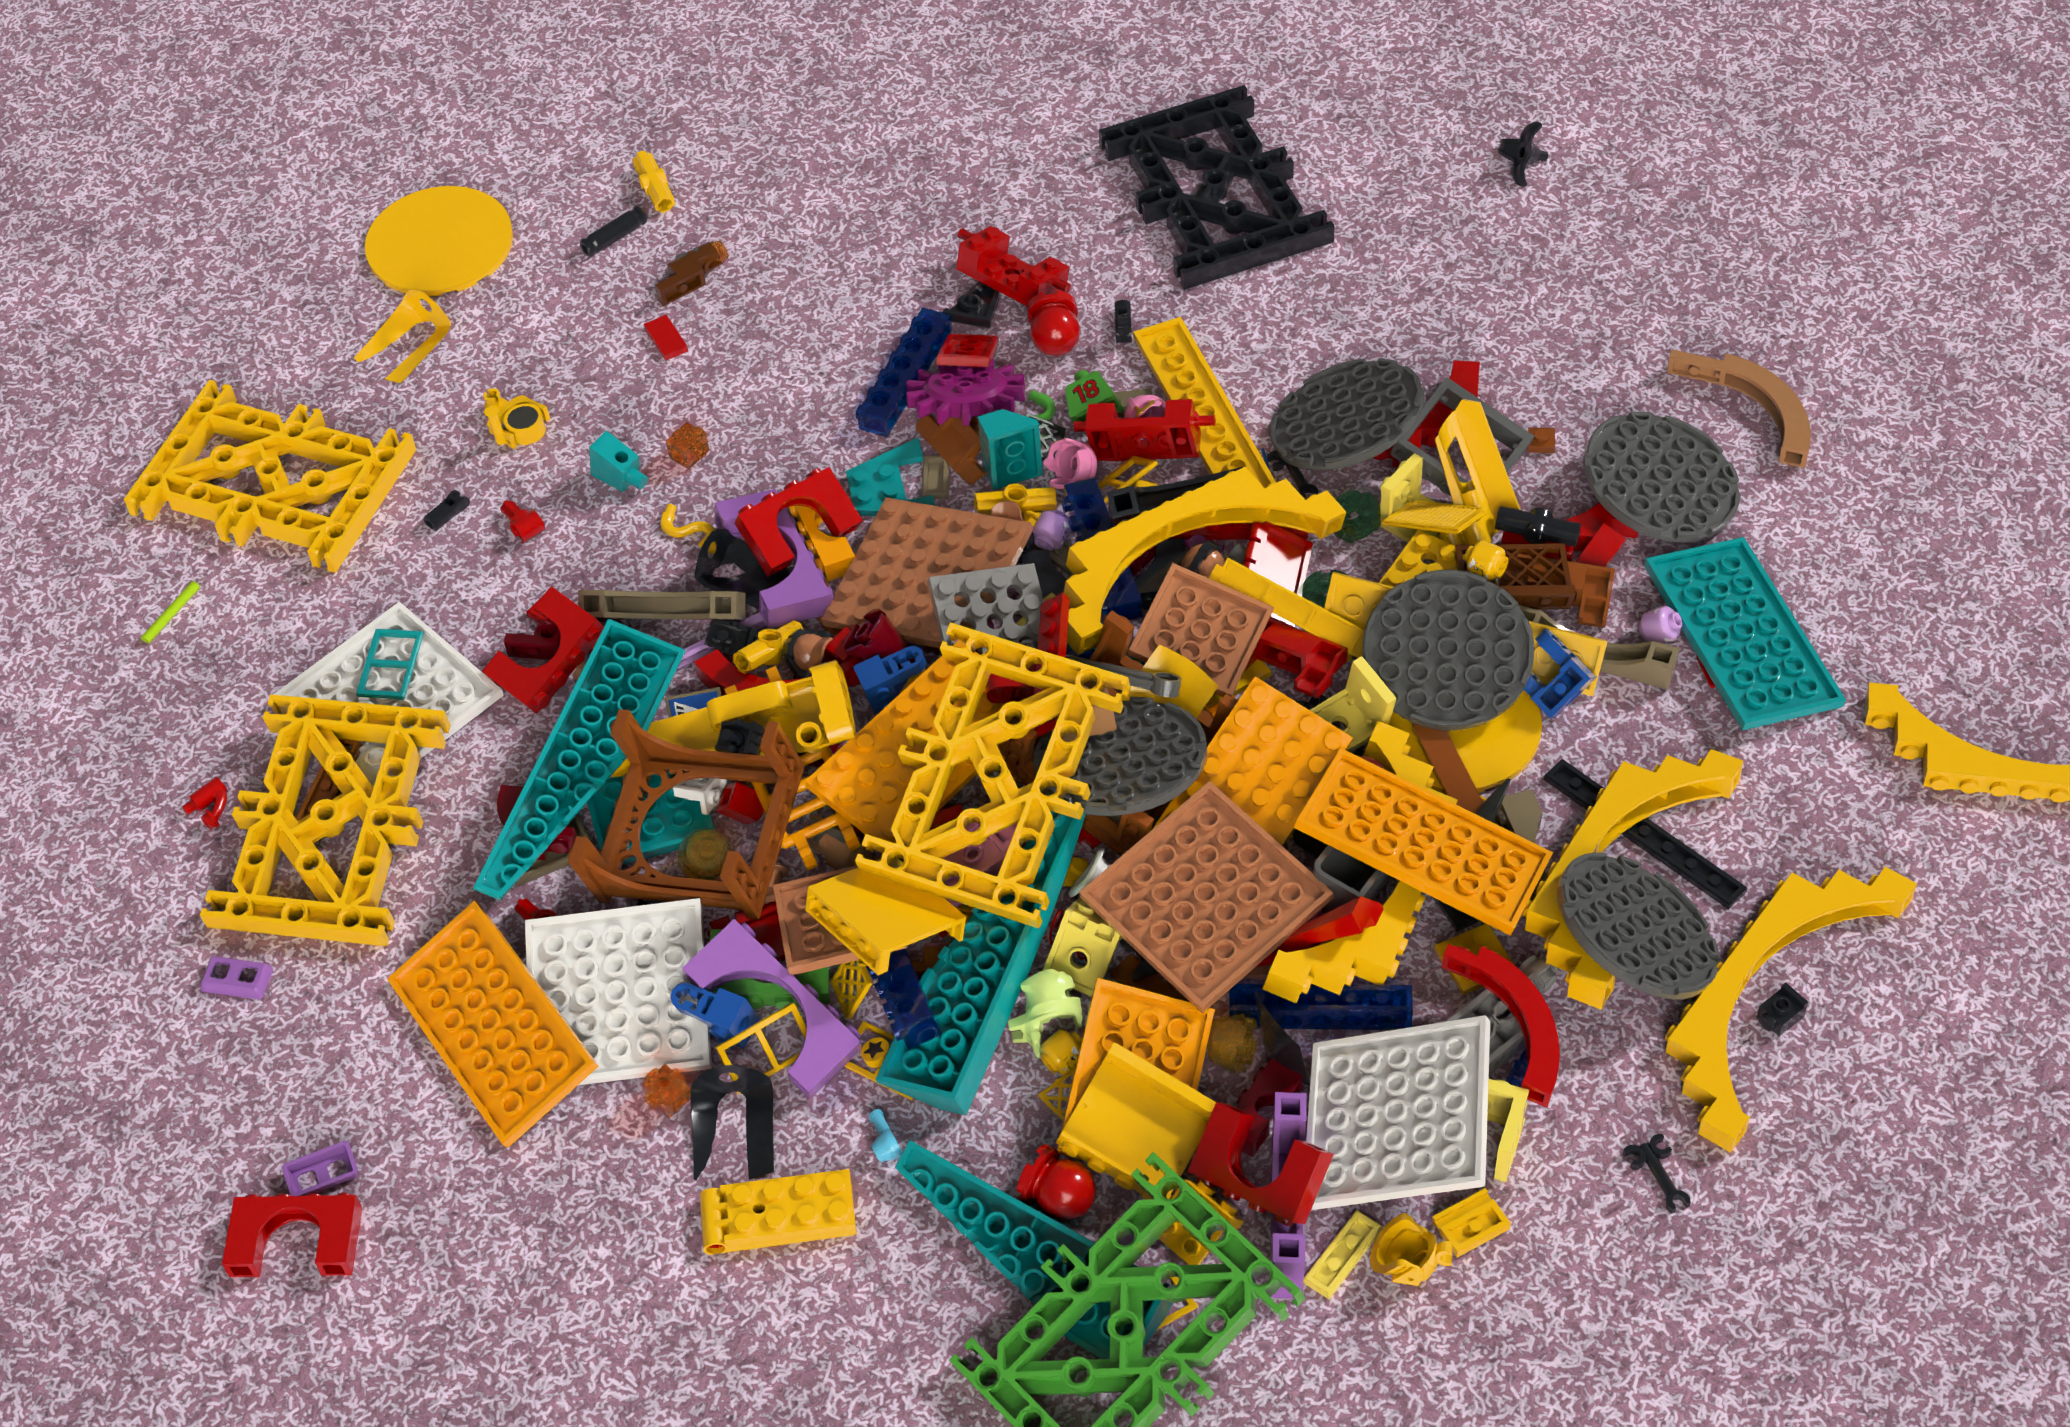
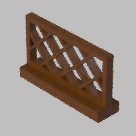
M1564 543L1497 545L1505 550L1508 564L1511 562L1522 570L1516 577L1505 570L1502 577L1510 583L1507 586H1498L1506 590L1518 602V605L1536 610L1571 609L1576 591L1575 585H1571ZM1455 545L1454 553L1457 570H1466L1468 572L1467 562L1463 560L1462 554H1465L1471 545ZM1519 553H1526L1533 560L1526 565L1516 556ZM1546 553H1558L1559 561L1554 565L1543 556ZM1537 562L1549 570L1543 577L1531 569ZM1554 573L1563 580L1564 585H1553L1547 579ZM1527 574L1536 580L1537 583L1535 585H1525L1520 579Z

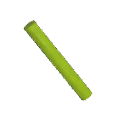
M191 581L140 637L141 640L150 644L200 589L199 584Z

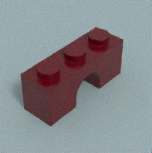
M1272 1058L1265 1067L1261 1066L1253 1079L1254 1083L1249 1089H1244L1237 1099L1236 1108L1255 1116L1242 1148V1152L1251 1157L1255 1156L1270 1135V1121L1260 1116L1257 1111L1265 1106H1274L1275 1092L1301 1093L1303 1089V1076Z

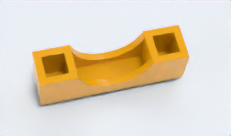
M800 505L787 507L789 515L797 519L798 522H795L797 531L806 537L805 547L808 551H812L816 558L814 559L817 569L820 568L826 581L843 577L855 558L846 537H833L821 532L818 528L823 520L814 510Z

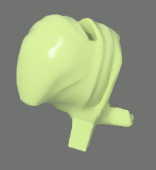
M1055 969L1040 971L1021 982L1020 987L1025 993L1027 1002L1026 1013L1008 1020L1009 1030L1013 1031L1011 1032L1013 1043L1028 1042L1032 1046L1037 1059H1040L1039 1055L1042 1053L1041 1045L1044 1023H1049L1053 1018L1064 1019L1073 1017L1076 1028L1083 1027L1081 1023L1083 1019L1081 1000L1079 997L1070 996V991L1075 989L1073 978L1065 972H1059Z

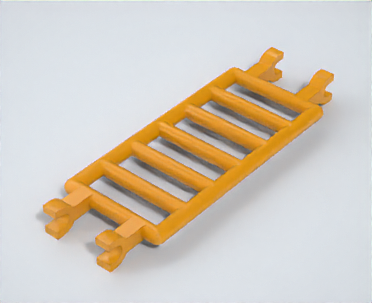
M776 666L765 670L770 682L782 681ZM735 685L724 689L727 695L738 692ZM811 732L807 734L805 742L810 739L815 741L817 733ZM827 746L818 753L807 752L799 757L804 766L822 758L825 763L833 756L830 746ZM810 776L800 781L797 794L807 790L805 780ZM751 782L765 814H767L773 793L769 794L765 786L767 783ZM816 797L792 808L788 823L827 804L819 797ZM835 813L790 835L785 831L781 847L787 849L796 845L809 871L817 867L818 864L808 845L807 839L838 825L850 851L861 845L850 822L839 813Z

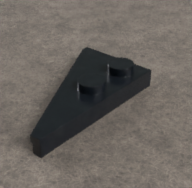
M978 282L969 289L967 294L957 299V304L954 307L943 310L942 320L990 328L1001 293Z

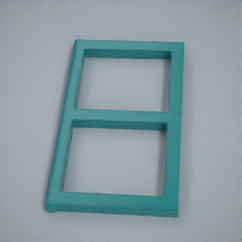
M375 629L357 688V697L404 700L424 632ZM380 638L416 639L410 660L374 659ZM371 668L407 669L400 692L365 690Z

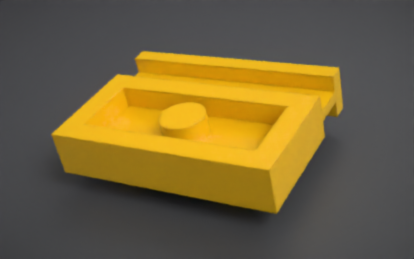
M1486 1188L1432 1216V1224L1436 1225L1444 1241L1452 1242V1252L1457 1258L1510 1230L1511 1222L1495 1200L1490 1198Z

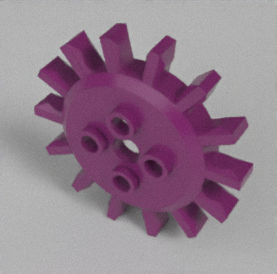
M992 359L989 367H949L947 365H938V372L936 373L920 369L918 370V381H907L908 409L916 407L917 417L920 419L936 413L937 424L942 425L951 417L960 418L963 426H967L971 418L994 412L996 409L1015 412L1014 401H1025L1024 374L1014 375V365L1012 364L994 369V359Z

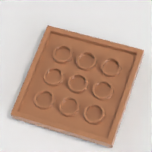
M1172 563L1127 655L1146 663L1158 645H1162L1184 656L1201 668L1219 686L1214 694L1224 697L1227 693L1232 697L1272 615L1274 607Z
M857 865L773 885L789 974L796 975L860 960L805 911L809 886L858 868ZM907 946L902 947V948L897 949V950L906 949Z

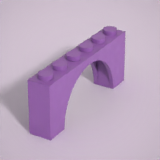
M772 489L715 502L714 522L717 528L728 531L735 538H743L734 524L739 514L738 511L748 504L755 506L761 503V499L771 492L778 494L777 491ZM787 508L777 515V526L795 556L793 559L795 567L782 582L769 589L759 591V612L768 629L784 626L793 620L800 622L821 617L824 615L827 607L831 605V600H834L831 587H827L824 583L823 572L815 566L813 553L805 547L804 536L802 533H798L795 519L792 515L789 516Z
M733 919L682 967L683 975L692 985L709 992L725 983L739 979L766 980L779 985L789 992L802 1008L807 1022V1033L798 1059L787 1071L788 1078L810 1099L862 1049L861 1041L859 1040L861 1035L850 1024L847 1027L838 1020L840 1017L838 1012L829 1004L824 1006L817 999L819 997L818 993L809 984L806 983L803 986L796 979L797 974H789L787 964L785 963L782 966L775 959L777 955L774 950L766 943L761 945L754 938L756 936L754 931L746 923L740 925Z
M1275 1092L1272 1125L1271 1183L1281 1173L1294 1139L1305 1141L1307 1093ZM1271 1213L1270 1261L1302 1291L1305 1270V1234H1303V1224L1293 1223L1292 1227L1275 1221L1276 1215ZM1280 1287L1271 1296V1298L1294 1299L1291 1293L1283 1287Z

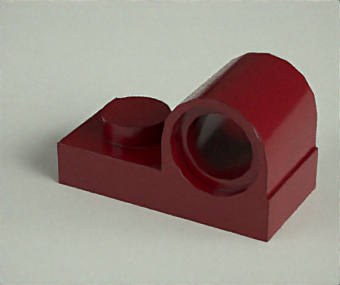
M545 620L537 625L534 635L506 633L504 645L508 657L551 660L560 645V631L556 625L549 620Z

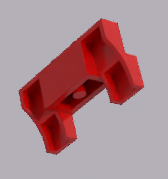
M1269 619L1245 670L1257 659L1299 675L1294 680V690L1318 699L1332 685L1333 675L1347 662L1348 648Z

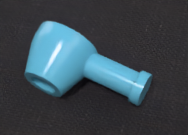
M880 1109L872 1111L868 1118L874 1124L879 1136L871 1144V1147L878 1160L884 1162L900 1158L903 1151L884 1118V1113Z

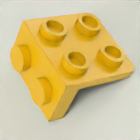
M1184 1180L1236 1230L1242 1225L1244 1220L1237 1215L1239 1210L1225 1199L1221 1201L1213 1195L1215 1193L1214 1188L1201 1180L1199 1183ZM1178 1189V1190L1175 1192V1194L1173 1195V1197H1172L1171 1199H1174L1175 1197H1177V1195L1179 1194L1180 1189ZM1177 1221L1158 1238L1189 1265H1200L1209 1253ZM1224 1231L1214 1232L1210 1241L1216 1242Z

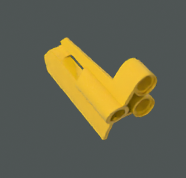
M1462 399L1455 411L1443 423L1435 443L1453 504L1483 507L1486 511L1482 518L1459 534L1437 532L1436 534L1439 539L1453 545H1475L1481 540L1493 542L1491 537L1501 531L1495 529L1500 506L1520 510L1481 402ZM1455 437L1472 478L1467 483L1459 481L1448 452L1449 446Z

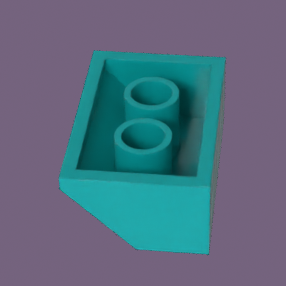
M1004 409L978 417L982 467L987 472L986 476L993 490L1043 475L1039 423L1036 419Z

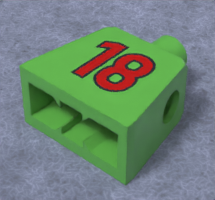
M1086 370L1078 371L1074 375L1075 382L1067 385L1065 388L1069 416L1073 422L1086 421L1088 404L1114 403L1117 414L1124 410L1120 401L1098 371L1090 374Z

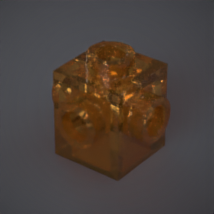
M688 422L675 430L672 436L666 440L669 458L687 469H690L700 459H703L707 452L710 451L706 432L702 428L695 427Z
M666 1064L659 1069L651 1070L646 1075L643 1083L645 1094L643 1098L646 1103L654 1110L659 1108L669 1119L690 1101L691 1091L690 1087L686 1084L685 1076L676 1068L671 1070Z

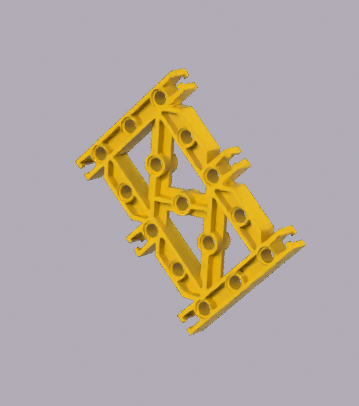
M209 380L125 496L124 502L130 515L137 516L138 510L142 508L144 519L153 521L166 501H169L172 510L215 521V528L221 541L229 543L232 539L228 536L232 533L236 544L244 547L252 533L259 526L264 536L309 548L307 553L313 567L320 568L321 561L325 558L328 566L326 568L327 571L336 573L415 453L416 446L412 434L404 432L401 436L403 440L399 443L396 430L388 428L376 448H374L370 439L325 427L326 424L320 409L314 408L313 414L309 418L307 406L298 404L287 421L282 423L279 414L236 403L237 400L231 385L223 384L221 387L223 391L220 393L216 382ZM214 433L250 442L236 448L227 444L219 445L211 451L210 457L195 461ZM290 453L340 468L326 473L318 469L310 470L302 476L300 482L290 485L278 456ZM253 465L264 494L255 497L205 482L218 477L222 479L234 478L242 469ZM348 489L330 517L295 508L309 502L312 504H323L331 498L332 494Z
M950 622L946 632L947 635L950 636L952 641L956 642L958 639L965 642L966 647L962 649L948 646V643L942 641L940 646L944 659L959 664L954 668L933 721L938 736L908 727L905 734L909 742L908 746L914 747L915 743L924 746V753L919 754L907 751V746L901 744L898 751L899 758L903 764L919 769L912 774L891 827L896 843L865 834L862 846L866 847L867 851L872 852L876 850L883 853L882 859L878 862L865 859L863 855L857 854L855 862L859 870L1040 929L1042 923L1041 911L1035 909L1032 914L1023 910L1022 906L1024 901L1041 904L1040 909L1046 911L1050 902L1046 892L1027 887L1035 880L1055 827L1050 811L1081 820L1084 812L1081 803L1075 802V804H1072L1063 799L1065 793L1082 796L1083 800L1088 801L1091 794L1087 783L1071 779L1070 777L1075 775L1096 719L1092 705L1121 714L1123 709L1122 696L1127 697L1131 688L1129 678ZM980 647L987 648L984 654H974L975 650ZM1034 664L1042 665L1041 669L1036 672L1028 670ZM990 674L1043 689V691L1020 702L1006 703L999 712L971 724ZM1088 681L1097 682L1096 686L1091 689L1083 687ZM1109 687L1122 690L1123 692L1122 694L1117 693L1113 697L1105 694L1104 689ZM957 700H967L966 704L962 707L953 706ZM1014 716L1022 718L1017 724L1012 725L1008 723L1009 719ZM1059 716L1034 782L1018 789L997 745L1009 739L1023 738L1030 729ZM1067 734L1077 735L1076 739L1071 742L1063 741L1064 736ZM937 752L946 753L945 757L941 760L932 759ZM970 758L991 802L977 809H966L960 813L958 818L929 831L954 766ZM993 769L1001 770L999 776L995 778L987 777L989 771ZM1047 787L1057 788L1052 795L1042 794L1043 790ZM916 805L925 806V809L921 813H911L913 807H915ZM973 822L980 824L976 831L969 832L966 830L967 826ZM1018 823L997 877L942 859L969 845H980L989 836ZM1028 840L1036 842L1032 849L1025 850L1021 848L1023 843ZM894 859H904V862L900 867H890V864ZM949 877H959L958 883L954 886L945 885ZM1011 894L1015 896L1011 904L1001 903V899L1005 895Z
M270 694L268 706H271L274 714L265 711L263 720L271 733H278L263 781L269 793L239 790L238 799L244 809L240 811L241 808L235 806L232 812V816L239 829L248 830L232 879L238 893L208 890L205 901L209 902L212 909L216 911H208L206 908H202L200 917L207 928L388 946L389 938L385 932V926H387L386 929L388 931H392L395 921L388 908H378L393 857L388 844L417 847L419 836L415 833L412 826L422 829L423 820L417 808L407 807L421 759L417 747L444 749L446 741L441 729H443V733H449L451 724L445 711ZM338 739L386 744L374 787ZM313 753L342 794L333 800L322 799L312 806L310 814L297 821L293 816V812L311 754ZM359 816L363 825L344 886L313 843L323 837L331 838L339 835L344 830L345 823ZM281 851L284 852L318 901L268 896ZM219 908L225 909V911L219 912L218 910ZM357 922V924H355L354 926L349 927L351 924ZM370 926H378V929L370 928Z

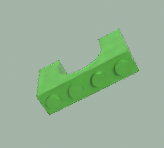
M710 929V941L723 929ZM830 967L797 974L796 979L803 986L806 983L809 984L818 993L819 997L817 999L822 1004H830ZM753 979L731 981L711 991L716 994L718 989L722 988L747 999L753 1009H760L763 1006L783 1008L792 1002L795 1005H799L796 999L779 985L762 983Z

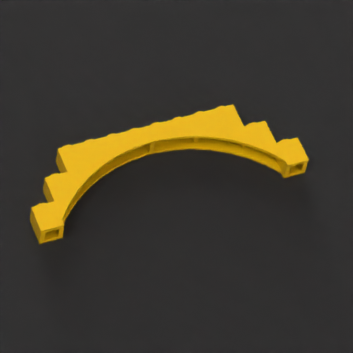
M1243 467L1237 471L1227 473L1220 479L1209 481L1196 490L1187 491L1172 501H1165L1159 507L1150 511H1144L1135 518L1122 521L1109 530L1100 531L1085 541L1076 542L1069 547L1066 566L1074 575L1066 580L1063 592L1070 599L1067 643L1077 655L1097 646L1103 624L1100 622L1102 606L1113 584L1135 559L1148 549L1170 537L1212 525L1254 522L1263 524L1267 521L1273 525L1317 535L1319 539H1322L1342 529L1346 511L1327 490L1318 495L1313 494L1305 500L1287 479L1271 483L1264 488L1250 471Z
M1869 682L1865 696V725H1870L1877 729L1894 728V755L1902 756L1908 760L1923 758V786L1932 787L1938 791L1957 789L1968 794L1987 792L1998 797L2017 795L2028 800L2047 798L2058 803L2070 801V765L2043 764L2019 760L1972 745L1950 734L1920 713L1898 692V685Z
M1377 721L1363 756L1373 757L1382 764L1385 770L1457 804V799L1431 789L1435 780L1430 778L1434 766L1407 756L1411 747L1406 745L1410 733ZM1399 880L1395 890L1382 906L1384 910L1376 926L1364 928L1360 934L1337 938L1331 942L1309 949L1288 953L1278 950L1263 990L1297 1003L1301 992L1307 995L1311 984L1340 995L1344 984L1351 986L1354 976H1357L1383 987L1387 976L1393 978L1400 963V961L1395 960L1396 954L1403 955L1409 940L1404 938L1405 932L1411 934L1417 917L1412 916L1414 911L1420 912L1426 896L1421 894L1422 891Z
M1710 749L1705 759L1700 758L1697 765L1667 755L1661 765L1656 764L1653 771L1623 761L1617 771L1613 770L1611 772L1607 787L1600 789L1595 806H1589L1584 817V823L1576 826L1571 843H1566L1563 846L1560 860L1558 863H1552L1547 880L1539 883L1535 899L1528 901L1523 912V917H1526L1525 930L1546 938L1544 949L1547 950L1546 963L1568 971L1565 982L1569 984L1567 997L1602 1010L1614 990L1615 976L1591 958L1568 929L1557 900V884L1562 872L1579 856L1589 853H1603L1623 832L1659 811L1700 799L1721 796L1729 799L1740 782L1743 760Z
M1886 866L1878 876L1873 874L1868 884L1839 869L1832 879L1827 877L1821 887L1793 872L1786 881L1780 880L1773 891L1774 897L1772 900H1765L1758 911L1759 917L1755 922L1751 920L1745 927L1742 934L1744 936L1740 943L1735 941L1732 944L1725 963L1720 961L1717 964L1718 972L1714 980L1703 992L1696 995L1697 1000L1693 1005L1689 1003L1685 1007L1680 1017L1682 1021L1678 1026L1673 1024L1665 1036V1041H1667L1665 1053L1688 1065L1681 1077V1081L1684 1082L1682 1093L1705 1106L1697 1119L1700 1123L1699 1135L1731 1153L1748 1128L1750 1116L1742 1112L1729 1073L1727 1030L1736 1001L1750 978L1781 948L1821 927L1866 916L1892 915L1899 918L1913 899L1917 883Z

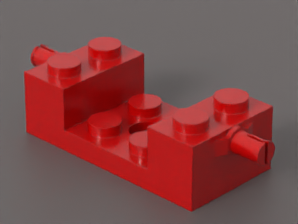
M989 226L977 234L971 233L964 228L958 231L957 237L964 241L959 243L956 269L1025 306H1027L1032 297L1041 292H1044V295L1057 294L1056 290L1067 293L1070 291L1071 284L1067 283L1070 267L1061 263L1058 259L1048 257L1036 265H1029L1018 259L1015 255L1008 254L1010 236L1001 232L996 227Z
M1193 399L1166 400L1164 417L1123 419L1118 418L1114 403L1088 404L1086 421H1074L1073 427L1075 433L1086 432L1090 447L1095 452L1097 461H1127L1133 456L1149 460L1199 458L1200 426H1215L1216 418L1215 415L1199 416L1195 411Z

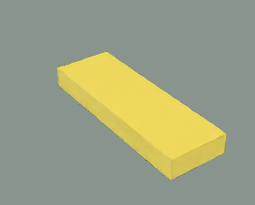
M1356 1210L1306 1274L1303 1283L1327 1299H1330L1375 1241L1383 1226Z

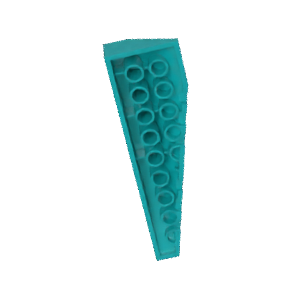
M909 1140L895 1168L1034 1304L1046 1293L1063 1292L1041 1268L1048 1259L1054 1263L1052 1265L1062 1278H1065L1075 1268L1071 1261L1067 1264L1061 1261L1063 1257L1057 1249L1062 1244L1085 1266L1089 1265V1249L1095 1242ZM1085 1280L1080 1282L1076 1288V1292H1083L1084 1290H1086L1089 1285V1281ZM1166 1282L1165 1288L1170 1289L1174 1287ZM1167 1300L1144 1301L1143 1325L1146 1335L1143 1341V1348L1166 1318L1173 1302ZM1096 1302L1065 1334L1070 1341L1102 1359H1110V1334L1107 1328L1110 1318V1302ZM1125 1324L1120 1330V1335L1124 1336L1131 1333L1133 1324Z

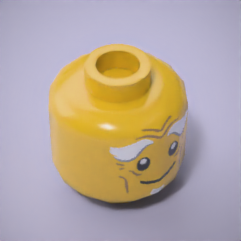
M1485 540L1477 542L1474 546H1469L1464 560L1467 562L1468 572L1485 577L1487 581H1492L1496 577L1500 578L1508 565V557H1506L1505 550Z
M1060 1029L1042 1043V1053L1039 1057L1052 1074L1058 1072L1059 1074L1066 1075L1076 1067L1082 1038L1076 1032L1070 1034Z

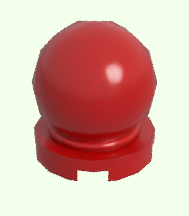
M1056 290L1057 294L1044 295V292H1041L1032 297L1027 304V319L1031 325L1030 336L1034 346L1045 355L1059 357L1071 352L1079 341L1081 328L1077 320L1078 308L1075 298L1067 292Z
M1043 1144L1035 1151L1040 1156L1036 1159L1033 1166L1027 1163L1021 1173L1016 1187V1191L1021 1194L1017 1199L1026 1205H1033L1035 1202H1038L1040 1209L1050 1218L1062 1221L1077 1220L1087 1213L1095 1201L1097 1186L1092 1172L1081 1162L1072 1159L1059 1160L1060 1154L1057 1149L1048 1144Z

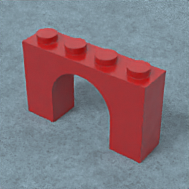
M830 467L822 471L820 468H817L806 476L807 479L801 482L794 480L783 488L784 491L778 494L771 492L761 499V503L755 506L748 504L738 511L739 514L734 524L767 577L790 566L795 557L777 526V515L783 509L800 505L814 510L822 518L833 537H844L860 527L863 520Z
M552 586L534 608L559 628L561 640L553 658L542 666L526 668L518 665L498 650L481 671L535 714L546 708L558 689L565 685L571 673L584 661L587 653L596 644L604 628L595 617Z
M1216 1102L1188 1172L1198 1176L1196 1180L1198 1183L1201 1180L1212 1188L1216 1185L1224 1189L1222 1194L1236 1201H1240V1198L1249 1201V1208L1266 1214V1211L1275 1214L1274 1220L1289 1227H1292L1293 1223L1305 1224L1334 1154L1307 1141L1294 1139L1279 1176L1267 1186L1258 1188L1246 1178L1241 1166L1242 1148L1255 1116L1232 1105Z
M310 1193L306 1196L278 1194L276 1196L261 1197L249 1194L245 1197H234L222 1260L226 1273L229 1277H260L264 1249L270 1235L277 1228L288 1222L303 1220L312 1222L320 1228L315 1264L321 1276L352 1275L362 1215V1206L357 1195L339 1193L337 1195L322 1196L317 1193Z

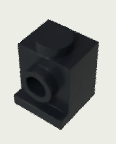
M1785 982L1781 985L1780 990L1759 1006L1757 1018L1765 1030L1773 1031L1780 1037L1805 1016L1808 1001Z

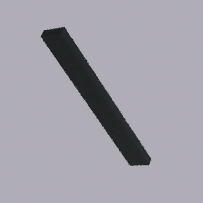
M1563 759L1548 771L1543 779L1586 810L1589 806H1595L1597 795L1600 789L1604 788ZM1648 818L1639 821L1621 834L1728 910L1747 892L1748 888Z

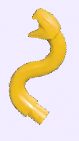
M667 504L660 518L661 529L667 535L681 538L695 532H704L706 536L698 544L700 548L712 531H716L710 523L703 521L692 522L682 527H674L673 522L677 507L673 504ZM712 542L708 552L715 554L716 543Z

